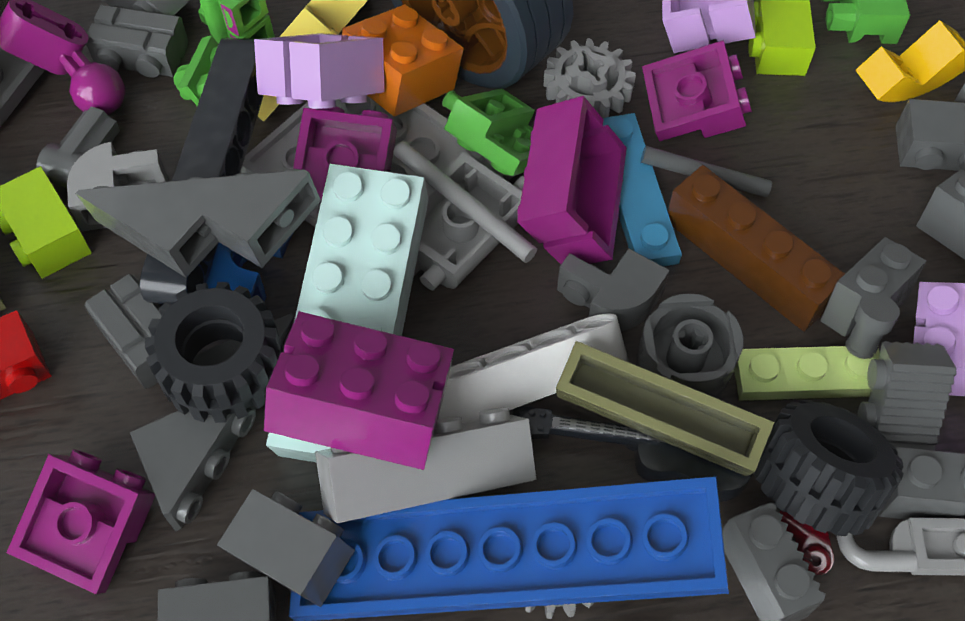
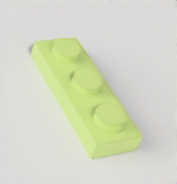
M846 346L742 349L734 369L739 400L870 397L871 389L867 381L868 366L872 359H879V348L876 354L868 359L852 355Z

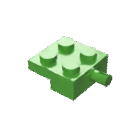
M502 88L461 97L453 90L449 91L442 101V105L451 110L444 130L455 136L457 143L463 148L472 152H478L490 160L491 166L496 171L509 176L524 173L528 162L531 132L533 130L528 124L535 110Z

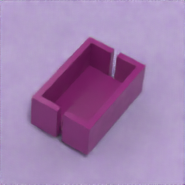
M584 95L537 109L534 128L531 132L528 162L524 170L521 202L517 210V222L539 244L543 243L544 249L560 264L563 263L569 253L588 264L613 260L627 147L609 125L603 126L604 119Z
M299 311L285 342L284 352H281L266 387L264 431L424 470L447 386L454 349Z

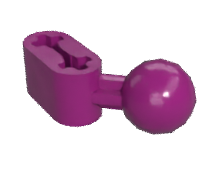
M9 0L0 17L1 49L57 75L69 74L71 76L70 95L75 106L83 112L84 110H89L92 106L110 115L121 107L126 89L121 75L111 66L97 62L91 63L85 57L82 50L88 42V35L79 24L32 0Z

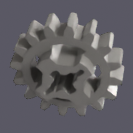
M587 38L585 46H579L573 40L570 42L569 51L558 47L556 49V58L549 57L547 59V69L544 70L543 86L547 87L546 98L547 100L556 99V103L584 95L602 118L609 117L610 109L620 113L623 110L624 102L631 101L636 73L631 72L633 62L631 59L622 60L623 50L620 48L610 52L608 50L609 42L604 41L600 47H596L590 38Z

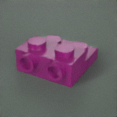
M724 40L642 66L655 133L659 142L700 129L704 138H708L746 126L744 114L752 112L746 88L737 89L735 81L743 79L737 54L728 56Z
M337 106L318 110L303 108L293 169H304L310 173L321 201L330 164L391 172L397 128L393 119H388L387 114L374 110H364L361 115L344 113V109Z
M73 449L70 456L48 454L6 553L94 594L106 593L126 544L136 542L155 494L143 488L146 482V478L118 468L115 474L112 475L99 469L102 463L101 458L87 452Z

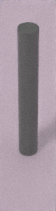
M645 146L641 156V163L690 176L700 166L704 165L734 189L768 197L771 191V180L653 147Z

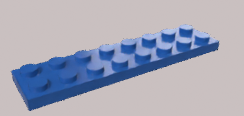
M716 477L448 499L336 523L327 517L323 510L299 512V515L311 522L316 514H320L343 528L344 531L340 539L355 551L321 608L291 590L289 617L295 621H317L729 594Z

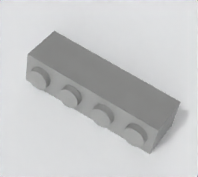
M494 408L480 411L479 420L462 423L461 417L438 419L424 470L335 448L315 451L323 512L336 523L537 480L529 419L510 415L509 408Z

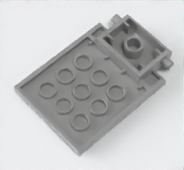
M368 96L367 102L341 103L340 99L335 100L336 106L344 109V113L361 115L364 110H374L387 114L388 119H393L397 128L395 147L402 141L407 142L514 229L519 224L517 222V210L521 202L524 176H521L513 185L509 183L514 176L496 171L491 166L490 160L478 152H472L463 148L457 143L455 136L444 130L447 118L426 104H421L393 117ZM308 102L245 156L241 173L259 174L293 169L303 108H309ZM393 155L391 173L418 176ZM425 181L429 200L414 276L420 270H423L425 273L420 277V280L431 291L439 284L454 289L500 242ZM318 204L305 219L314 227H316L321 204Z

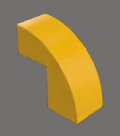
M939 20L900 56L881 46L855 71L877 100L883 102L905 101L928 93L965 71V40L955 29Z

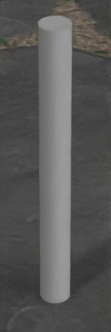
M402 141L395 147L393 151L395 157L418 176L424 177L429 185L523 262L527 263L535 256L537 248L407 142Z

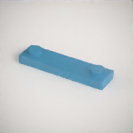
M635 113L603 118V126L609 125L627 147L618 216L628 248L661 266L679 264L682 253L653 166L641 163V156L646 145Z

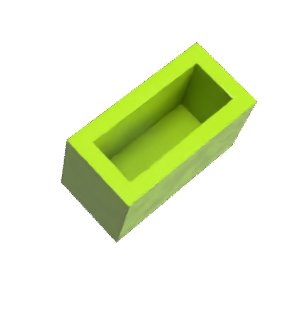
M754 0L756 38L749 39L748 53L749 57H755L756 74L805 76L816 49L810 0Z
M41 166L0 186V228L5 235L14 232L17 240L9 244L23 267L33 264L43 279L92 253Z

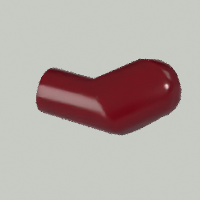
M780 510L779 513L783 514L781 522L788 524L786 531L793 533L795 542L799 543L797 551L804 553L802 560L809 563L808 571L815 573V575L827 573L834 563V553L828 531L823 533L814 530L812 526L803 525L794 520V517L787 512Z

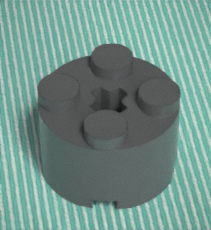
M679 294L669 297L659 304V307L649 315L645 322L637 352V366L718 399L727 387L743 349V334L739 322L729 310L725 313L713 305L715 300L706 296Z

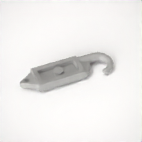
M909 518L902 521L891 533L889 551L865 550L855 543L853 534L850 533L847 536H837L842 554L850 563L860 569L871 572H911L912 575L965 576V519Z

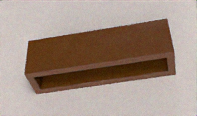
M704 165L700 166L672 192L668 214L672 226L803 332L823 315L837 281L845 273Z

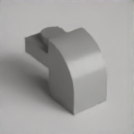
M112 142L93 147L78 158L68 175L67 192L68 208L82 232L107 227L93 218L75 193L78 190L93 189L97 186L116 187L138 185L143 182H168V175L158 150L133 151L128 154L117 155Z

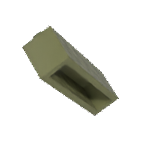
M578 341L573 346L556 386L557 397L744 476H749L756 471L774 425L773 421Z

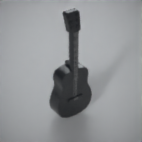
M525 406L513 409V415L529 419L531 439H548L549 434L626 445L629 450L634 451L638 475L647 481L658 482L716 477L719 502L728 501L740 495L753 475L752 473L749 476H744L625 425L553 415L552 410Z

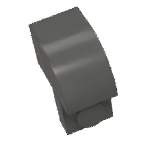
M628 249L611 275L569 253L559 269L557 291L561 292L571 303L590 308L588 317L606 313L615 314L620 330L626 331L638 326L649 316L664 293L670 270Z

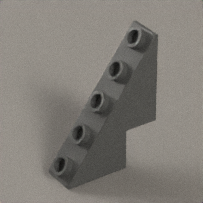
M287 169L281 172L259 174L240 173L235 176L215 178L194 177L182 181L143 182L138 185L116 187L97 186L93 189L78 190L75 193L97 222L186 278L218 242L263 268L321 202L310 173L304 169Z
M292 313L274 320L283 350L295 320ZM229 340L201 352L195 356L192 364L199 366L220 364L237 352L241 342ZM254 405L246 408L248 416L237 419L235 413L227 415V422L215 423L212 415H208L205 422L194 420L190 411L185 415L176 411L130 432L161 511L175 532L182 529L185 523L190 524L198 515L203 503L202 495L212 479L217 480L224 473L230 459L229 452L237 439L246 436L252 428L257 409Z

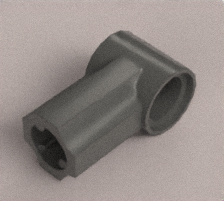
M91 106L89 110H84L60 144L49 143L42 149L37 159L36 168L41 166L52 184L67 189L68 175L74 163L93 147L112 142L120 131L117 122L110 118L103 110Z

